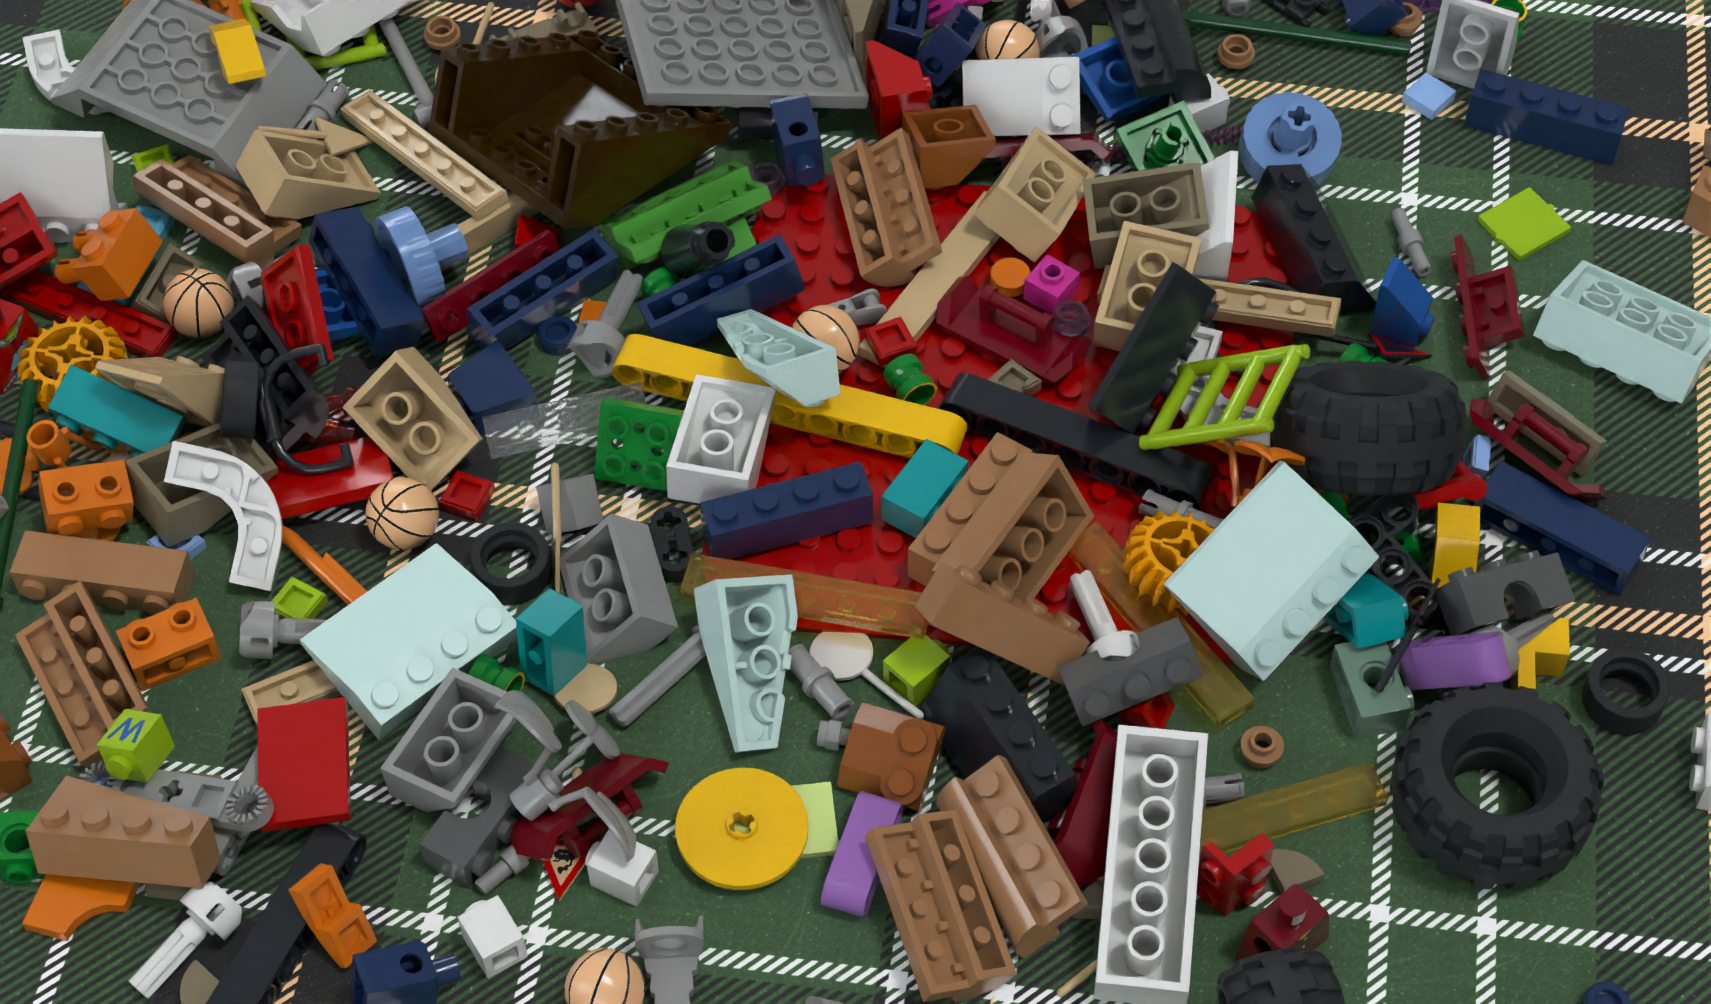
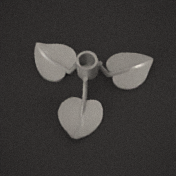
M512 690L504 694L497 701L494 708H498L515 717L545 746L531 771L523 777L524 782L509 794L514 806L525 818L534 821L549 807L555 812L562 805L585 798L592 809L612 831L626 855L627 862H629L634 857L636 848L634 828L626 816L606 795L600 791L595 793L589 787L562 797L559 794L564 789V786L558 776L592 743L608 759L613 760L619 756L620 750L613 737L606 729L597 724V721L587 709L578 702L570 700L565 705L566 711L572 721L587 737L552 771L546 768L543 772H540L551 753H557L562 748L559 739L553 732V725L536 703L525 693Z

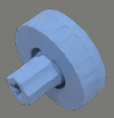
M1297 92L1276 93L1263 98L1248 113L1239 138V156L1243 167L1257 183H1259L1268 165L1302 164L1319 186L1329 177L1334 168L1342 145V133L1338 120L1334 117L1332 111L1321 101L1319 102L1311 96ZM1272 134H1273V141H1274L1276 147L1281 151L1280 153H1279V152L1272 146V144H1271ZM1309 147L1304 155L1298 156L1299 153L1304 152Z
M407 206L375 219L379 243L383 249L389 252L392 265L399 277L405 279L408 292L417 307L423 308L445 294L446 287L440 268L469 257L468 246L459 226L453 223L426 234L415 213Z

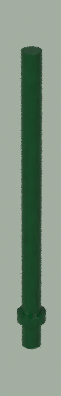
M1191 8V11L1181 10L1188 29L1194 31L1196 27L1408 56L1411 50V41L1200 13L1198 8Z
M34 379L23 380L1 495L5 498L9 509L0 519V594L28 449L26 437L29 429L32 427L40 385ZM0 596V610L2 609V607H3V602H4V599H3L1 596Z

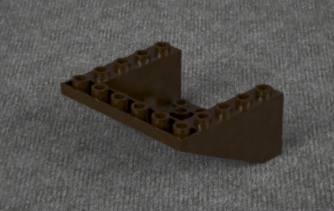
M580 30L578 34L573 35L551 33L549 37L544 38L521 36L519 40L514 41L491 39L489 43L485 44L461 42L456 47L441 48L428 133L561 227L571 229L598 224L729 137L732 122L719 115L718 110L711 106L645 105L632 59L625 55L620 47L609 45L600 39L598 33Z

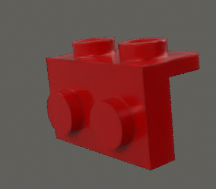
M1260 833L1228 858L1209 840L1202 846L1198 867L1197 893L1202 901L1209 907H1216L1225 917L1244 902L1247 905L1256 902L1267 889L1265 884L1267 875L1272 868L1270 862L1274 844L1263 833Z

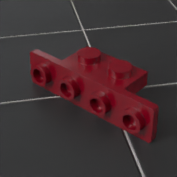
M548 229L544 230L423 307L422 313L433 339L442 342L467 325V308L559 251L560 248L554 233Z
M1460 234L1454 236L1456 251L1450 252L1453 269L1457 275L1459 274L1460 282L1454 284L1456 296L1460 305L1464 307V313L1459 314V322L1465 337L1468 336L1469 342L1468 345L1463 346V351L1468 367L1470 369L1475 367L1481 379L1485 380L1491 378L1487 347L1525 337L1516 275L1511 265L1476 275L1473 254L1464 237Z

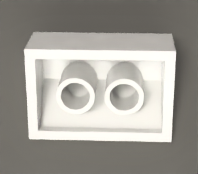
M1229 151L1200 166L1209 229L1194 235V237L1202 238L1194 270L1196 278L1227 282L1233 245L1238 151Z

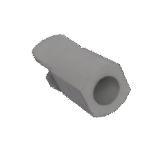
M867 289L848 299L827 305L844 310L854 320L856 326L877 323L887 312L886 306L879 303L880 294L876 289Z

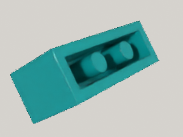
M70 365L48 406L53 416L57 418L55 424L62 428L67 427L70 432L75 434L78 433L79 429L94 435L92 440L104 448L115 451L116 447L119 446L132 452L130 458L180 439L188 425L182 415L74 365Z

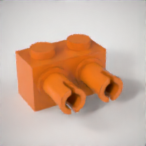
M136 208L109 211L101 217L96 230L77 231V236L73 237V247L80 257L60 259L58 262L61 265L56 264L55 266L57 279L63 284L83 281L100 301L129 298L163 242Z

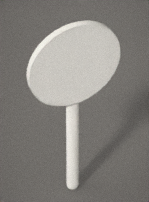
M823 631L814 639L810 647V655L821 667H827L832 671L835 677L834 680H850L862 675L914 717L920 719L924 717V713L868 670L873 660V646L866 634Z

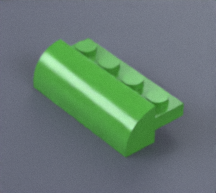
M732 160L599 222V226L606 242L618 255V262L623 268L629 270L640 264L657 259L661 255L662 241L667 232L673 227L681 224L696 225L706 221L721 222L726 226L736 219L758 212L762 207L761 204L772 200L767 185L752 180L747 165Z

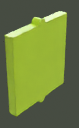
M1530 187L1480 214L1477 219L1494 237V242L1501 244L1518 261L1570 233L1572 228L1554 211V205L1547 204Z

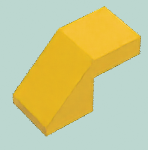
M245 18L208 26L211 41L217 47L223 77L228 84L266 76L265 67L251 24Z
M1448 503L1437 504L1435 511V547L1429 564V579L1434 584L1437 578L1441 580L1437 588L1449 583L1448 575L1458 570L1472 567L1474 573H1476L1480 543L1479 506Z
M1559 618L1518 650L1520 658L1519 668L1515 675L1510 678L1511 690L1518 691L1520 686L1536 690V675L1562 677L1570 656L1569 618Z

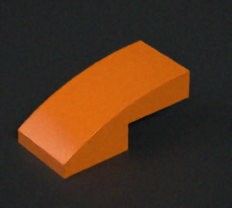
M320 863L289 889L306 923L325 950L341 968L346 969L352 964L354 954L366 952L377 942L361 905L348 901L332 865Z

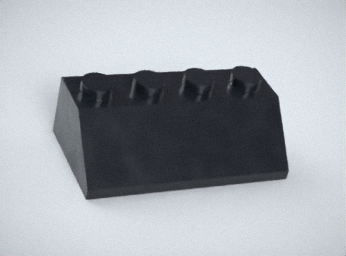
M1302 164L1268 165L1251 198L1293 287L1298 289L1300 293L1341 298L1340 312L1375 310L1376 299L1321 188Z
M1172 262L1090 401L1088 407L1091 413L1128 433L1136 435L1138 430L1145 433L1157 414V411L1151 409L1159 394L1166 398L1178 378L1172 372L1179 360L1182 359L1187 362L1199 342L1193 338L1201 324L1208 327L1220 306L1214 302L1217 292L1187 270Z
M978 648L949 665L918 709L924 713L923 718L925 721L946 727L941 745L964 780L994 757L1000 755L1009 762L1041 821L1070 805L1074 792L1079 787L1076 774L992 653L983 648Z

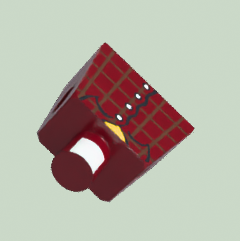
M1293 884L1252 919L1235 960L1264 953L1262 949H1271L1272 951L1297 946L1301 951L1316 950L1329 937L1328 912L1300 885Z

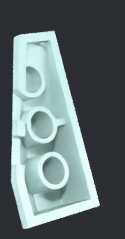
M752 309L717 319L718 328L743 366L783 395L799 402L804 407L820 406L825 403V399L840 395L836 348Z
M792 574L716 579L695 587L694 596L699 632L735 753L777 748L785 696L782 694L786 670L790 669L792 655L788 654L791 634L793 631H796L798 619Z

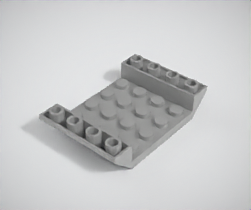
M131 0L52 96L51 102L83 118L86 117L94 106H98L214 158L215 172L224 175L250 192L235 165L254 130H257L258 126L294 129L306 115L307 105L310 101L320 96L327 83L293 45L252 28L265 67L266 76L228 84L223 77L217 47L211 41L208 26L234 21V19L191 0Z

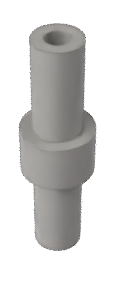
M1397 208L1390 213V217L1399 234L1397 242L1403 254L1409 256L1417 275L1420 277L1426 276L1432 271V267L1423 250L1425 243L1419 231L1412 227L1405 210Z
M512 844L499 855L500 861L478 878L474 884L486 896L511 874L516 876L530 864L528 859L531 857L516 854Z

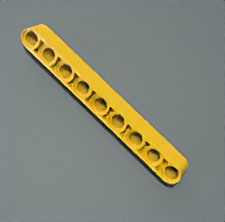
M631 334L626 337L611 371L613 377L625 386L686 402L688 401L696 374L772 387L746 369L737 358L641 334ZM840 384V395L825 399L824 404L816 407H804L799 402L776 390L770 423L910 459L926 439L958 455L968 428L964 419L957 414Z

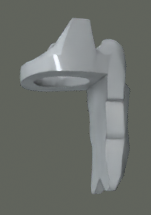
M703 916L698 917L697 925L694 927L662 926L643 929L640 919H636L635 947L638 954L644 959L647 977L651 978L650 993L655 999L654 1004H690V997L694 994L693 976L698 973L699 955L703 951L704 946Z

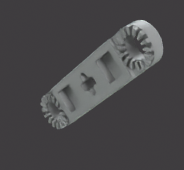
M100 761L98 765L95 763L91 764L92 768H85V773L79 775L81 780L94 784L100 778L109 777V781L106 783L108 788L210 817L212 827L243 832L255 831L263 827L270 820L274 812L272 799L263 787L260 788L256 784L255 786L251 784L244 785L232 780L160 769L155 772L148 783L127 779L120 780L111 777L103 761ZM179 790L182 792L180 796H175ZM169 795H170V796H173V797L170 799V801L168 802V800H167L168 796H169ZM258 801L260 804L256 806L258 810H252L254 813H248V816L245 814L241 816V811L247 804Z

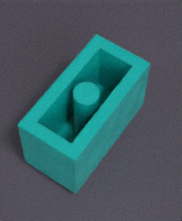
M926 439L881 496V520L917 538L968 471V460Z
M1366 571L1324 616V621L1360 649L1403 638L1406 634L1405 621L1408 620L1409 612L1403 596L1396 593L1369 571Z
M549 588L516 618L520 670L525 676L524 680L555 696L587 666L583 606L579 605L574 599L565 597Z

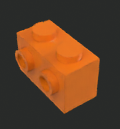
M124 460L39 471V496L47 533L74 535L86 529L100 527L115 529L124 524L132 523L134 501Z
M197 597L186 602L173 604L167 610L145 619L134 620L126 627L116 630L122 649L141 692L222 658L214 634Z

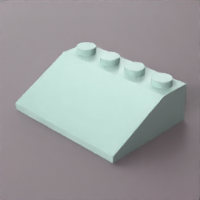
M1582 260L1550 294L1533 336L1541 339L1547 347L1553 350L1568 351L1579 356L1580 361L1588 366L1595 368L1603 367L1616 373L1617 378L1625 383L1632 385L1640 384L1653 390V393L1662 400L1669 402L1677 401L1681 404L1693 389L1711 358L1710 316L1585 260Z
M1280 460L1163 585L1240 669L1264 681L1379 558V555L1341 514L1284 461Z
M436 543L300 639V644L343 697H345L376 738L380 740L423 709L452 668L468 674L472 665L480 656L487 654L494 657L512 644L516 638L517 626L515 619L496 596Z

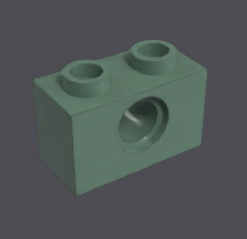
M1351 642L1334 645L1329 668L1355 739L1405 730L1410 712L1414 711L1412 692L1408 686H1403L1399 676L1401 671L1400 663L1382 693H1377L1375 688L1367 685H1377L1395 653V650L1390 651L1387 642L1360 649Z

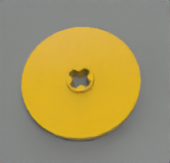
M743 767L716 772L697 783L683 799L675 822L677 847L687 866L706 882L731 890L760 888L785 876L800 860L807 844L809 831L808 816L804 803L790 784L770 772ZM740 822L744 827L749 826L750 832L743 834L740 830L735 831L734 824Z

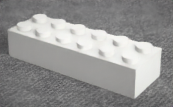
M1118 725L1094 999L1134 1004H1187L1190 986L1208 733Z

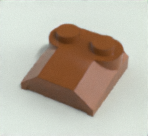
M862 702L853 721L841 760L837 787L857 793L864 791L902 803L906 808L921 812L946 727Z

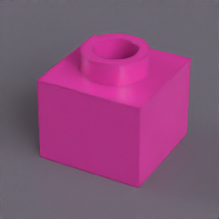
M1047 254L1025 278L1023 299L1057 317L1078 293L1080 272Z

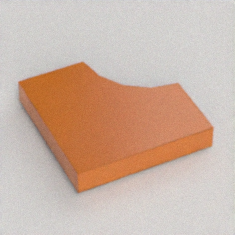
M46 874L22 924L26 931L68 941L76 928L93 916L107 912L127 913L141 883Z

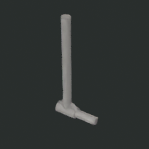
M393 18L379 20L378 23L420 102L413 111L416 124L423 129L429 128L434 96Z

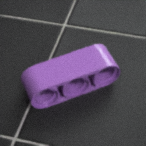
M1501 632L1415 639L1411 641L1399 662L1404 687L1408 686L1410 690L1483 685L1484 682H1500L1512 676Z
M864 791L859 792L828 871L821 894V905L863 918L867 915L880 877L865 835L874 827L900 824L904 808L902 803Z

